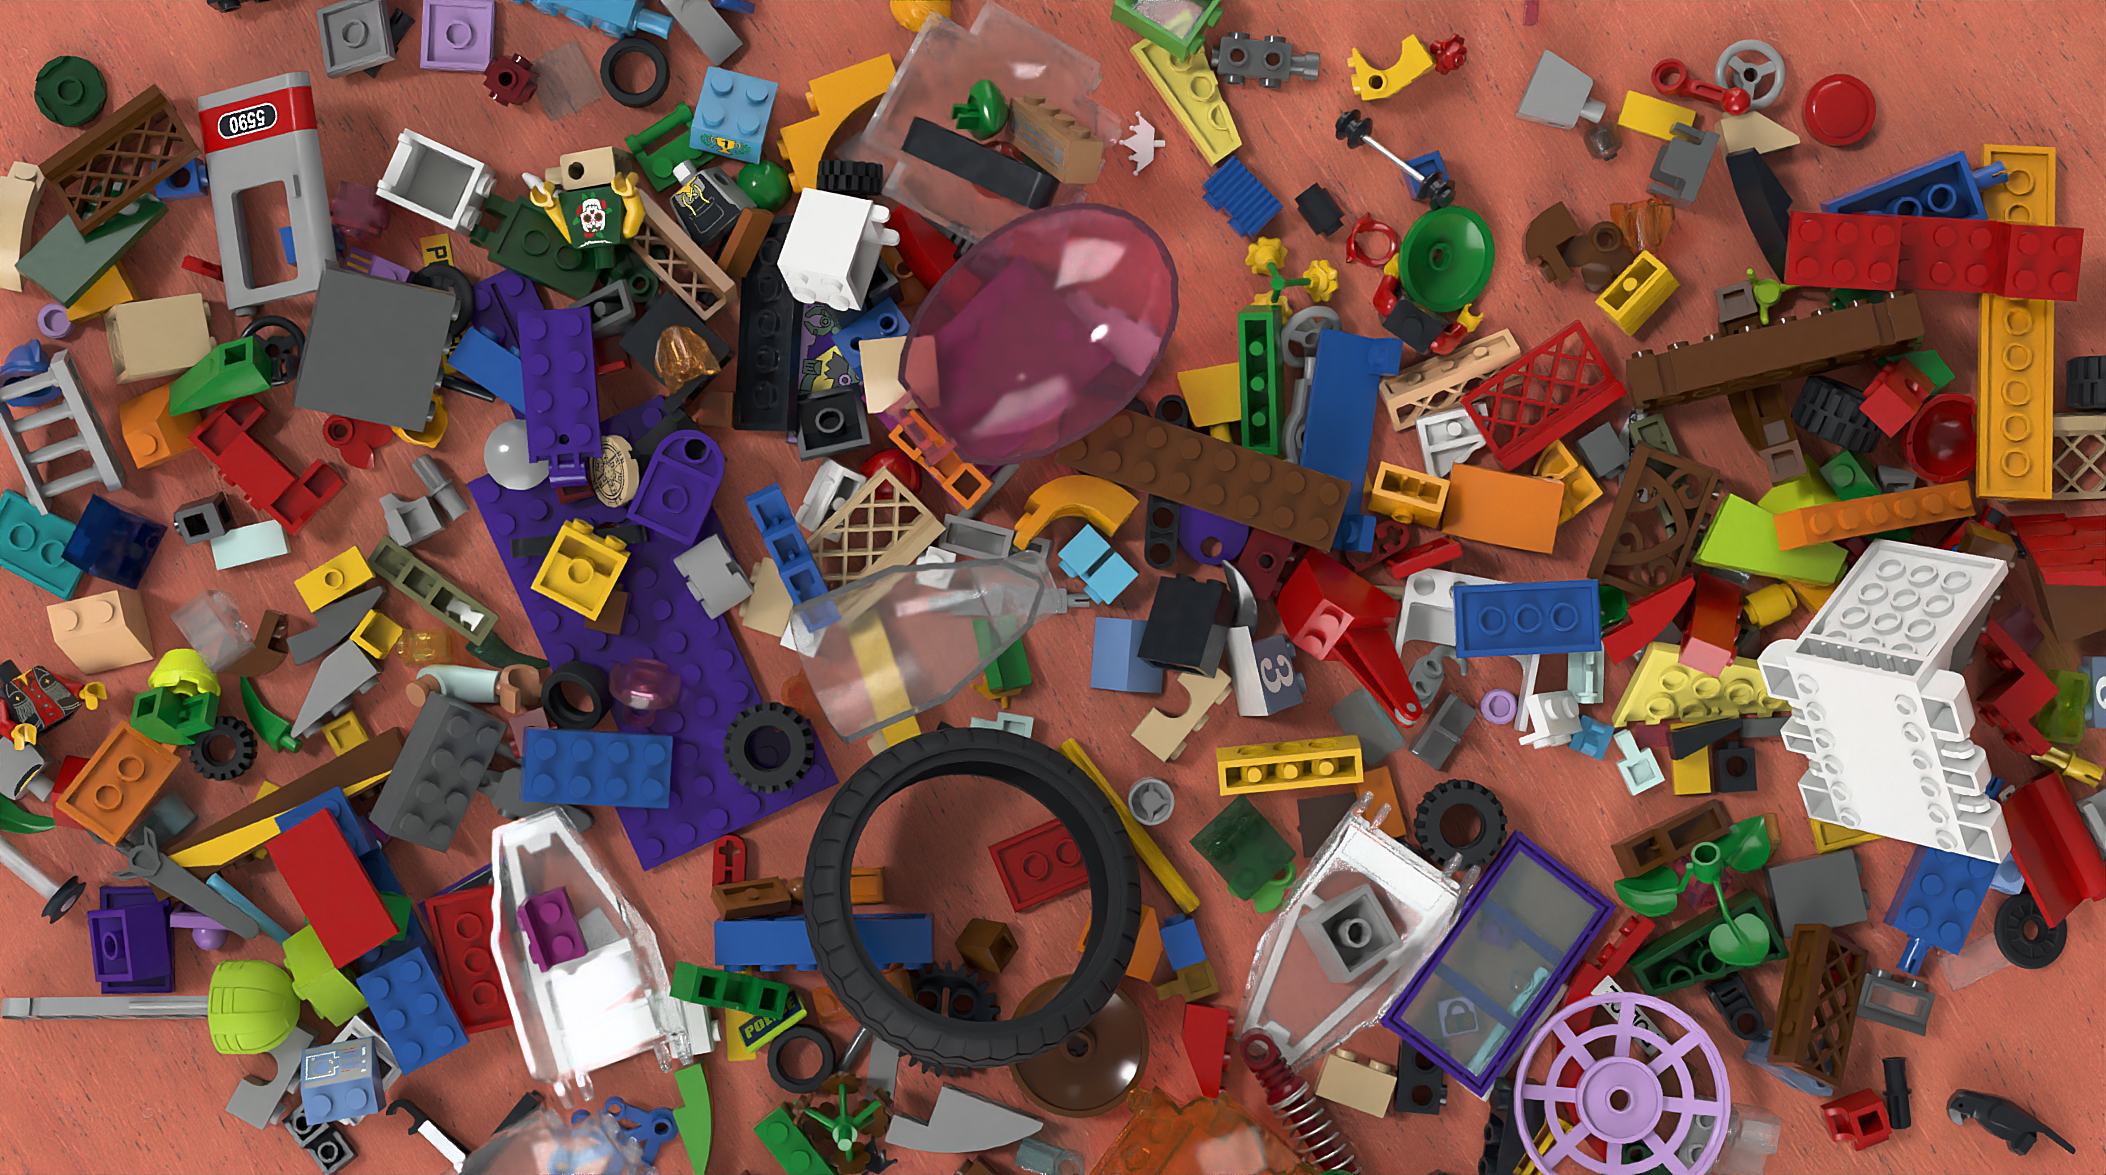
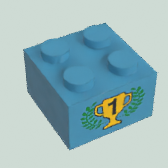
M708 65L691 126L689 147L759 165L775 107L778 83Z

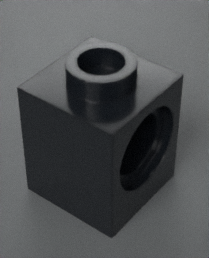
M1743 740L1722 741V748H1712L1715 791L1727 793L1757 790L1754 747L1744 746ZM1733 756H1738L1742 761V769L1738 774L1731 776L1726 769L1727 761Z

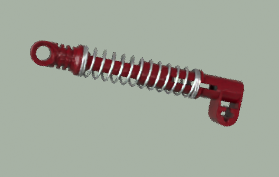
M1263 1028L1247 1030L1240 1039L1242 1060L1252 1073H1256L1255 1078L1258 1081L1262 1080L1260 1086L1266 1088L1264 1092L1267 1095L1265 1102L1270 1110L1274 1111V1116L1276 1118L1285 1117L1281 1128L1285 1130L1292 1129L1289 1140L1300 1141L1296 1151L1307 1153L1304 1163L1307 1165L1315 1164L1311 1174H1316L1314 1171L1320 1164L1324 1171L1330 1169L1345 1170L1360 1175L1359 1172L1362 1167H1355L1352 1162L1354 1155H1349L1342 1159L1338 1154L1347 1144L1342 1143L1334 1148L1331 1143L1339 1135V1132L1335 1131L1328 1136L1325 1134L1323 1129L1329 1126L1332 1120H1326L1321 1124L1316 1120V1117L1323 1113L1324 1108H1319L1314 1112H1311L1308 1106L1317 1097L1312 1096L1304 1101V1094L1308 1090L1309 1085H1307L1303 1077L1296 1076L1295 1072H1290L1292 1068L1289 1064L1285 1065L1287 1060L1285 1057H1281L1282 1052L1272 1035ZM1261 1040L1267 1044L1268 1048L1263 1055L1254 1056L1248 1052L1249 1045L1253 1041ZM1278 1110L1286 1111L1285 1114L1277 1115ZM1290 1118L1294 1125L1285 1127L1284 1124ZM1298 1130L1301 1137L1292 1138L1294 1132ZM1305 1141L1309 1148L1300 1150V1146ZM1313 1153L1317 1160L1308 1162V1157Z

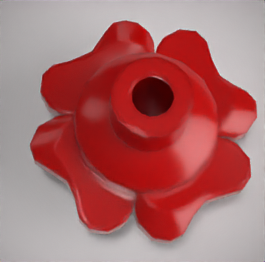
M1454 33L1450 38L1442 42L1435 40L1431 44L1430 53L1435 55L1437 61L1435 70L1437 72L1447 75L1450 70H1458L1460 66L1464 65L1467 49L1463 46L1465 41L1463 37H1459L1458 34Z

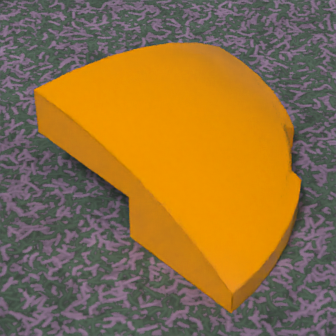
M1561 438L1547 446L1539 457L1533 474L1537 475V477L1556 479L1565 483L1557 529L1607 493L1587 466Z

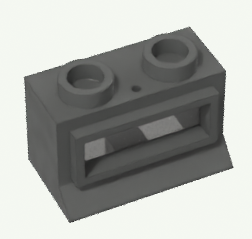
M1873 967L1871 973L1864 972L1856 1015L1925 1036L1926 1024L1936 995L1927 991L1928 984L1911 978H1907L1905 984L1892 980L1894 973Z

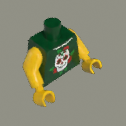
M618 171L611 182V186L558 193L559 198L553 197L556 188L550 181H546L543 186V191L546 194L541 193L535 185L530 193L531 201L537 206L544 207V210L566 240L572 244L575 250L593 249L596 269L617 267L615 246L633 244L634 236L638 233L646 214L640 193L635 187L639 179L635 172H630L625 181L622 178V173Z

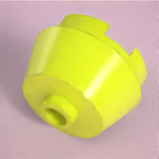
M174 649L165 653L148 679V685L151 690L164 686L181 699L211 691L218 697L221 693L215 662L205 653L192 649Z

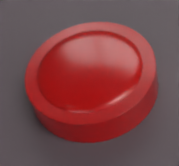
M1834 74L1821 79L1808 90L1802 102L1801 116L1805 129L1817 142L1829 147H1844L1855 143L1869 132L1875 120L1876 104L1872 92L1864 82L1851 75Z

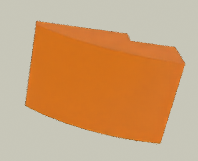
M1457 462L1452 463L1449 479L1451 482L1445 501L1440 528L1441 533L1496 545L1552 554L1565 483L1556 479L1525 475L1521 472H1506L1502 469Z

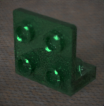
M1240 794L1189 841L1243 901H1247L1296 856L1293 848L1243 794Z

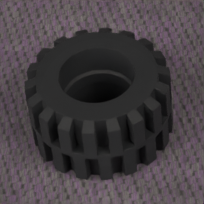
M2106 355L2075 357L2067 361L2066 405L2074 409L2106 410Z
M1820 375L1808 376L1790 415L1798 426L1811 434L1840 447L1860 453H1873L1883 433V430L1859 409V406L1866 398L1861 394L1863 391Z
M778 702L756 704L740 712L728 726L726 738L723 740V746H725L723 757L724 761L728 763L730 774L734 775L738 779L737 782L742 786H747L755 792H766V794L784 791L798 783L809 771L815 757L816 741L813 738L814 732L812 727H809L806 722L807 719L802 714L796 712L795 708ZM765 726L777 727L784 731L791 744L790 755L786 762L780 767L766 769L757 765L752 760L748 748L749 740L753 733Z
M1452 779L1446 783H1438L1434 786L1433 790L1427 791L1422 796L1424 799L1421 804L1418 803L1416 808L1417 816L1414 818L1415 836L1421 845V849L1432 860L1448 869L1465 871V869L1471 868L1474 870L1480 868V865L1484 862L1488 864L1493 860L1492 856L1495 852L1499 853L1502 849L1501 842L1503 839H1506L1507 831H1505V824H1508L1507 816L1503 813L1502 809L1504 807L1501 802L1496 799L1495 794L1490 790L1469 780ZM1455 804L1472 806L1478 812L1481 821L1480 830L1475 839L1463 846L1448 843L1440 832L1442 815L1449 807Z

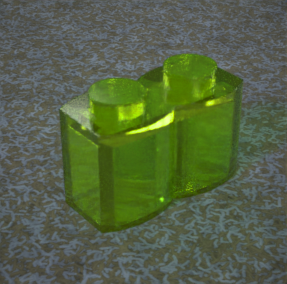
M2050 669L2046 676L2060 691L2042 708L2038 718V732L2047 741L2078 745L2085 731V715L2082 709L2089 698V677L2087 673Z

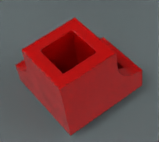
M1870 1087L1820 1105L1830 1138L1834 1142L1850 1140L1856 1152L1889 1140L1888 1135L1893 1133L1883 1102Z

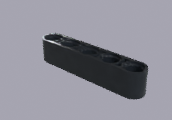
M917 116L913 117L901 148L902 151L1044 214H1048L1061 182L1051 174Z
M1174 394L1163 397L1157 404L1155 419L1187 429L1188 406L1185 400ZM1167 402L1179 404L1182 409L1181 417L1176 421L1166 420L1161 411L1164 404ZM1148 494L1144 559L1150 567L1160 570L1171 566L1175 561L1180 503L1152 494ZM1166 508L1171 511L1173 515L1172 524L1167 528L1157 527L1152 518L1155 510ZM1157 543L1165 544L1170 550V557L1163 564H1157L1150 558V549Z

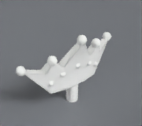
M1139 111L1135 113L1138 117L1139 125L1130 126L1129 128L1137 134L1124 141L1119 140L1120 145L1124 144L1136 152L1133 156L1130 155L1128 157L1129 160L1138 162L1136 171L1133 172L1134 176H1137L1141 169L1154 160V147H1165V140H1154L1155 128L1140 116Z

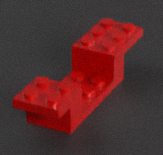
M1790 211L1784 284L1896 291V288L1991 293L2006 298L2077 302L2084 228L2046 226L2032 222L1852 212V214Z
M1859 537L1832 542L1848 550L1844 560L1848 562L1847 570L1853 568L1868 548ZM1990 616L1986 632L1983 635L1979 634L1974 646L1980 644L1988 653L1985 658L1989 664L1998 672L2004 670L2005 673L1974 701L1981 708L1978 714L1989 726L1994 727L1997 725L2005 734L2002 740L2013 752L2018 754L2021 751L2025 755L2042 757L2052 746L2028 720L2060 690Z

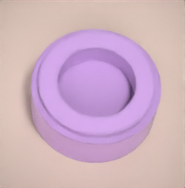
M50 303L44 306L38 315V326L41 332L50 338L64 339L75 330L76 323L68 321L66 308L60 303Z
M1496 688L1485 693L1481 699L1480 709L1484 718L1489 722L1505 724L1515 716L1517 702L1512 693L1505 689Z

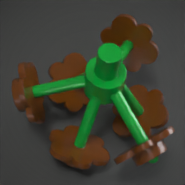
M846 1071L833 1073L828 1076V1080L821 1083L822 1090L830 1091L833 1095H839L840 1114L835 1112V1106L830 1102H823L819 1108L810 1107L816 1096V1091L812 1090L808 1097L802 1094L798 1100L794 1101L792 1114L796 1115V1118L793 1121V1125L798 1126L805 1114H808L809 1118L803 1123V1130L806 1134L812 1135V1139L818 1143L822 1142L824 1138L827 1140L834 1139L838 1143L837 1153L832 1154L829 1158L830 1166L837 1169L839 1175H848L849 1173L852 1175H862L866 1170L865 1164L870 1162L871 1156L868 1152H865L863 1143L855 1142L858 1131H861L864 1135L871 1133L877 1138L885 1135L886 1125L891 1120L890 1116L885 1113V1109L893 1117L895 1114L889 1107L894 1101L890 1098L891 1093L884 1091L881 1086L875 1091L868 1085V1090L876 1099L871 1102L867 1099L861 1100L859 1108L853 1111L852 1116L848 1115L847 1094L858 1092V1087L863 1085V1080L856 1078L855 1074Z

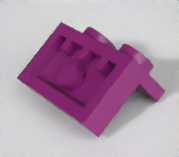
M566 886L525 897L516 913L517 922L520 929L527 933L530 941L529 954L534 964L539 965L541 973L550 971L553 965L588 954L589 949Z

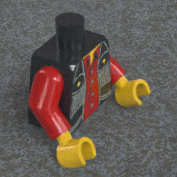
M1396 253L1384 266V273L1386 275L1383 276L1373 297V307L1378 311L1381 325L1423 355L1433 352L1441 355L1451 353L1466 337L1468 332L1475 331L1484 313L1482 312L1479 316H1473L1468 312L1472 304H1466L1456 322L1453 323L1439 312L1431 311L1408 296L1404 288L1399 285L1400 276L1397 260L1399 253Z
M11 659L0 665V681L3 684L0 688V735L12 741L14 748L18 751L31 743L36 745L37 739L71 720L82 706L81 702L85 701L87 708L91 710L98 707L97 698L107 699L105 685L101 682H91L87 685L74 682L48 671L40 665L22 674Z

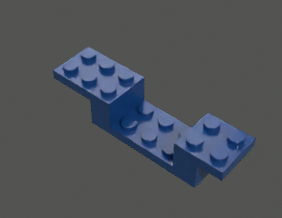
M341 785L274 818L283 834L320 810L329 807L376 889L392 891L407 897L385 851H381L364 815L357 817ZM411 905L405 941L390 940L389 946L379 945L357 958L356 960L364 975L355 979L404 1076L471 1042L438 978L442 975L438 956Z

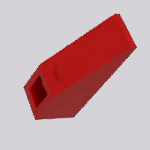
M1193 1001L1185 1002L1181 1033L1182 1041L1210 1115L1216 1117L1217 1107L1224 1108L1226 1086H1220L1222 1072L1228 1073L1231 1052L1225 1051L1226 1036L1233 1037L1235 1016L1229 1015V1008L1225 1005Z

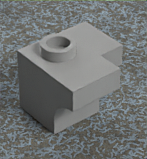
M390 493L379 499L386 512L384 517L388 523L387 529L394 542L399 544L400 547H412L447 529L432 497L423 496L413 502H406L399 494Z

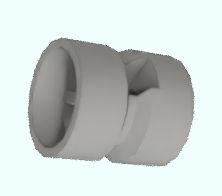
M1153 776L1140 778L1133 783L1127 796L1131 814L1142 824H1160L1167 820L1173 812L1175 804L1173 792L1168 784L1160 778Z

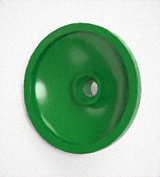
M1449 205L1444 209L1440 207L1435 211L1431 209L1420 216L1405 235L1399 253V276L1408 296L1435 312L1455 311L1472 302L1486 286L1494 265L1495 247L1489 227L1477 213L1457 205ZM1436 249V256L1432 259L1433 252Z

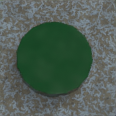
M59 56L47 62L38 72L35 80L37 82L34 91L35 102L40 112L54 123L65 127H81L94 121L103 111L107 100V83L101 71L86 59L77 56Z

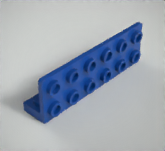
M1331 329L1320 330L1300 466L1353 483L1332 549L1371 553L1377 517L1360 515L1380 377L1398 375L1403 347L1401 339L1393 337L1373 339Z

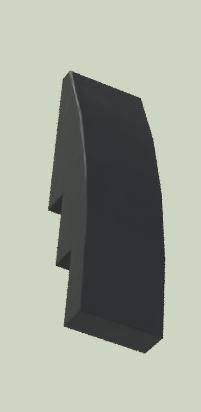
M1755 147L1728 153L1725 159L1748 225L1767 262L1783 284L1790 215L1786 210L1793 201Z

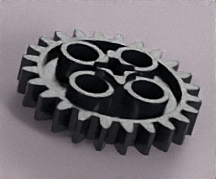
M935 960L932 963V971L927 972L926 969H919L920 976L917 978L909 972L906 973L908 986L901 983L896 984L898 991L919 1004L917 998L920 993L924 991L935 993L938 998L937 1003L932 1007L924 1008L940 1015L943 989L948 987L950 989L948 1017L972 1022L1000 1021L992 1018L993 1015L1001 1012L1000 1006L990 1005L997 998L996 992L986 994L984 991L988 988L989 981L985 980L978 984L976 980L979 971L975 970L967 976L964 963L955 971L952 970L951 960L947 961L945 969H940ZM962 994L970 996L973 1000L971 1008L965 1011L958 1010L953 1004L954 999ZM900 1050L898 1051L899 1057L907 1055ZM913 1056L910 1057L909 1066L912 1067L920 1061L923 1074L932 1066L935 1067L936 1077H940L943 1068H948L951 1077L955 1075V1067L935 1064ZM962 1068L966 1073L969 1072V1068Z

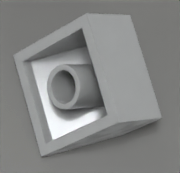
M1368 883L1323 902L1296 921L1331 983H1349L1404 945Z

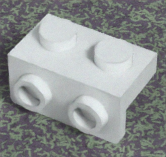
M1570 690L1539 693L1525 698L1536 733L1519 738L1521 746L1533 744L1535 749L1550 745L1555 747L1571 742L1570 735L1583 731L1578 717L1579 706L1576 699L1571 695Z

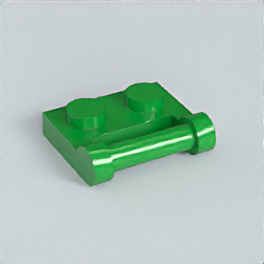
M685 101L675 106L676 111L638 135L631 134L624 139L659 194L679 182L672 171L680 163L690 160L695 168L699 170L719 157L718 154L689 147L694 115ZM683 122L686 123L690 131L650 156L646 154L643 149L645 146Z

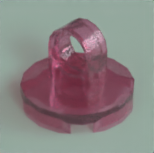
M630 658L629 664L620 666V662L614 664L609 675V691L615 699L624 703L623 718L626 723L634 728L649 727L655 719L657 709L673 705L677 701L681 690L679 674L676 673L673 676L667 672V664L649 658ZM630 708L649 710L650 713L645 716H637L632 713Z

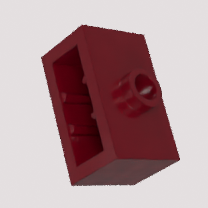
M1252 528L1234 567L1246 580L1254 597L1267 602L1269 596L1277 597L1284 582V578L1279 575L1285 563L1290 566L1292 565L1300 546L1287 538L1256 528Z

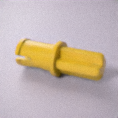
M2050 744L2052 748L2042 757L2030 755L2032 759L2053 769L2058 768L2062 777L2068 775L2088 784L2092 788L2098 785V781L2095 779L2101 780L2104 772V767L2076 756L2074 750L2067 752Z

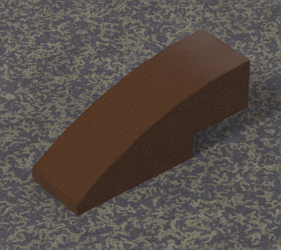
M1712 799L1611 845V848L1624 877H1638L1665 862L1674 861L1691 852L1697 844L1711 842L1731 830L1717 800Z

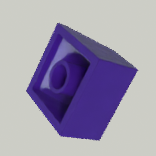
M162 903L87 911L96 982L137 981L171 975V952L167 946L166 937L167 917L163 911Z

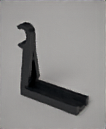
M533 1090L531 1093L529 1091L526 1092L473 1158L472 1155L474 1153L408 1099H400L391 1103L387 1108L386 1116L396 1114L399 1107L404 1108L415 1119L414 1125L408 1128L409 1135L420 1132L465 1175H483L546 1098L536 1090Z

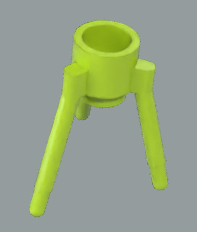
M1752 268L1747 270L1749 283L1753 286L1752 293L1755 303L1759 306L1758 312L1762 324L1768 325V307L1778 303L1782 292L1801 286L1786 285L1784 283L1779 285L1775 280L1769 278L1759 280Z

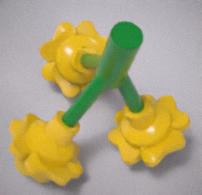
M1260 237L1257 243H1251L1248 246L1249 254L1245 259V263L1251 266L1253 274L1264 273L1268 276L1272 275L1273 278L1270 284L1274 290L1266 294H1256L1254 302L1250 305H1281L1282 326L1284 327L1288 321L1287 318L1291 317L1293 313L1288 306L1287 297L1284 295L1280 296L1281 290L1286 289V287L1304 286V291L1311 295L1314 302H1320L1321 300L1329 301L1331 299L1332 293L1338 289L1339 285L1338 272L1331 268L1328 260L1324 259L1320 262L1313 260L1310 263L1309 269L1303 273V278L1286 279L1280 276L1277 269L1284 267V258L1288 252L1287 248L1281 246L1282 243L1279 238L1268 239Z

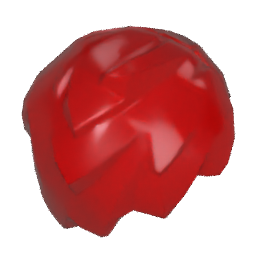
M893 447L879 450L861 465L860 473L869 479L885 466L916 497L921 492L923 482L921 467L917 461H914L901 448ZM887 479L875 488L874 500L893 499L894 486ZM900 493L899 499H906V498Z

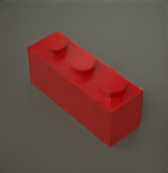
M1704 572L1700 573L1693 590L1687 598L1678 656L1679 664L1719 678L1725 665L1732 666L1738 651V646H1735L1734 643L1741 629V624H1738L1737 621L1744 607V603L1739 601L1741 586Z

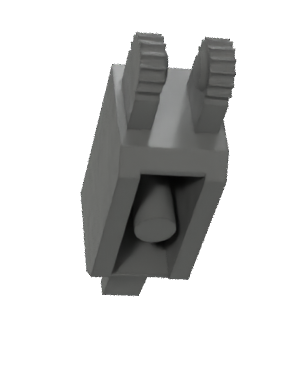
M521 766L514 767L505 772L487 768L476 789L493 800L491 805L499 808V815L514 821H518L519 816L532 820L556 810L570 830L582 833V831L586 832V830L588 831L589 828H592V825H595V816L589 810L585 811L584 808L575 804L523 802L520 800Z

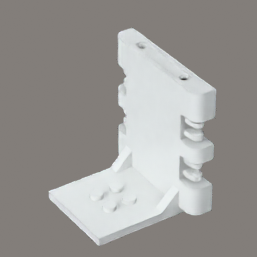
M1875 538L1797 640L1781 639L1775 641L1763 651L1757 662L1769 697L1788 700L1789 705L1795 706L1792 708V716L1780 730L1786 750L1805 754L1809 760L1812 759L1809 761V769L1798 782L1809 818L1921 844L1946 852H1954L2002 863L2011 850L2012 843L2000 804L1995 800L1989 799V796L1985 794L1986 785L1992 776L1985 750L1978 745H1974L1968 738L1976 718L1965 680L1962 675L1950 672L1949 667L1953 647L2009 571L2005 560Z

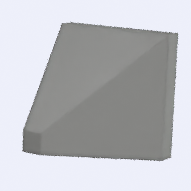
M1885 465L1876 466V481L1885 494L1915 489L1916 474Z

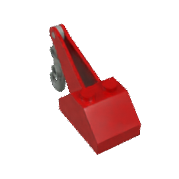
M1311 547L1274 599V604L1291 642L1320 661H1342L1385 708L1395 723L1402 728H1412L1422 716L1423 709L1427 708L1433 701L1444 679L1442 665L1444 657L1452 658L1459 664L1462 676H1466L1468 673V662L1466 658H1456V648L1449 645H1439L1430 654L1419 658L1407 676L1387 631V628L1400 611L1402 604L1318 548Z

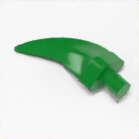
M240 676L243 703L258 735L270 748L278 753H281L284 748L293 753L299 752L303 742L298 738L293 739L290 735L292 731L291 723L267 710L258 700L247 678Z
M0 793V830L11 833L30 834L58 827L54 823V818L26 813L10 801L7 796Z

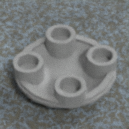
M514 419L504 422L491 432L485 443L484 461L488 473L497 483L508 489L528 490L539 485L548 477L549 460L529 463L526 420Z

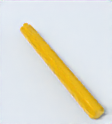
M1069 738L1059 746V752L1082 769L1105 793L1120 816L1133 847L1179 907L1186 914L1194 911L1200 905L1199 899L1140 823L1133 817L1130 810L1075 739Z

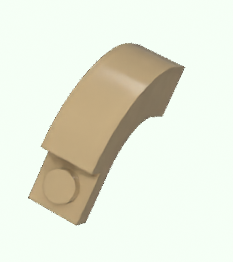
M14 161L8 176L0 177V288L22 292L28 280L16 270L14 265L31 249V232L35 212L49 183V180L43 176L38 165Z

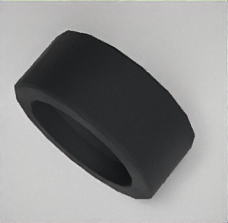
M631 37L621 39L609 47L602 58L600 75L603 86L614 100L624 106L641 108L650 106L662 97L668 88L670 70L667 59L656 45L646 39ZM631 52H640L649 56L656 68V77L652 86L646 91L637 94L628 93L621 89L614 75L615 65L619 59Z
M568 661L560 665L542 685L541 691L544 710L553 722L564 729L590 730L594 728L612 708L614 697L611 684L604 673L594 665L584 661ZM572 681L582 686L592 698L593 711L584 712L568 703L562 693L561 682Z
M795 1024L774 1038L768 1050L767 1066L771 1078L780 1088L791 1093L807 1094L812 1090H818L821 1087V1083L828 1080V1076L831 1075L835 1067L836 1051L832 1040L822 1029L811 1024ZM807 1038L819 1046L823 1056L822 1065L813 1077L795 1079L783 1070L781 1052L790 1040Z

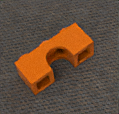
M912 409L888 435L914 461H917L942 484L941 486L967 510H971L995 484L991 478L916 409Z

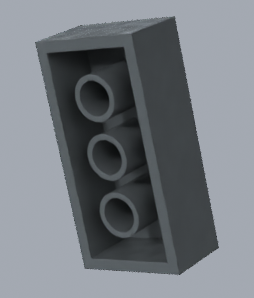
M431 690L369 819L388 835L446 853L508 725L485 709Z

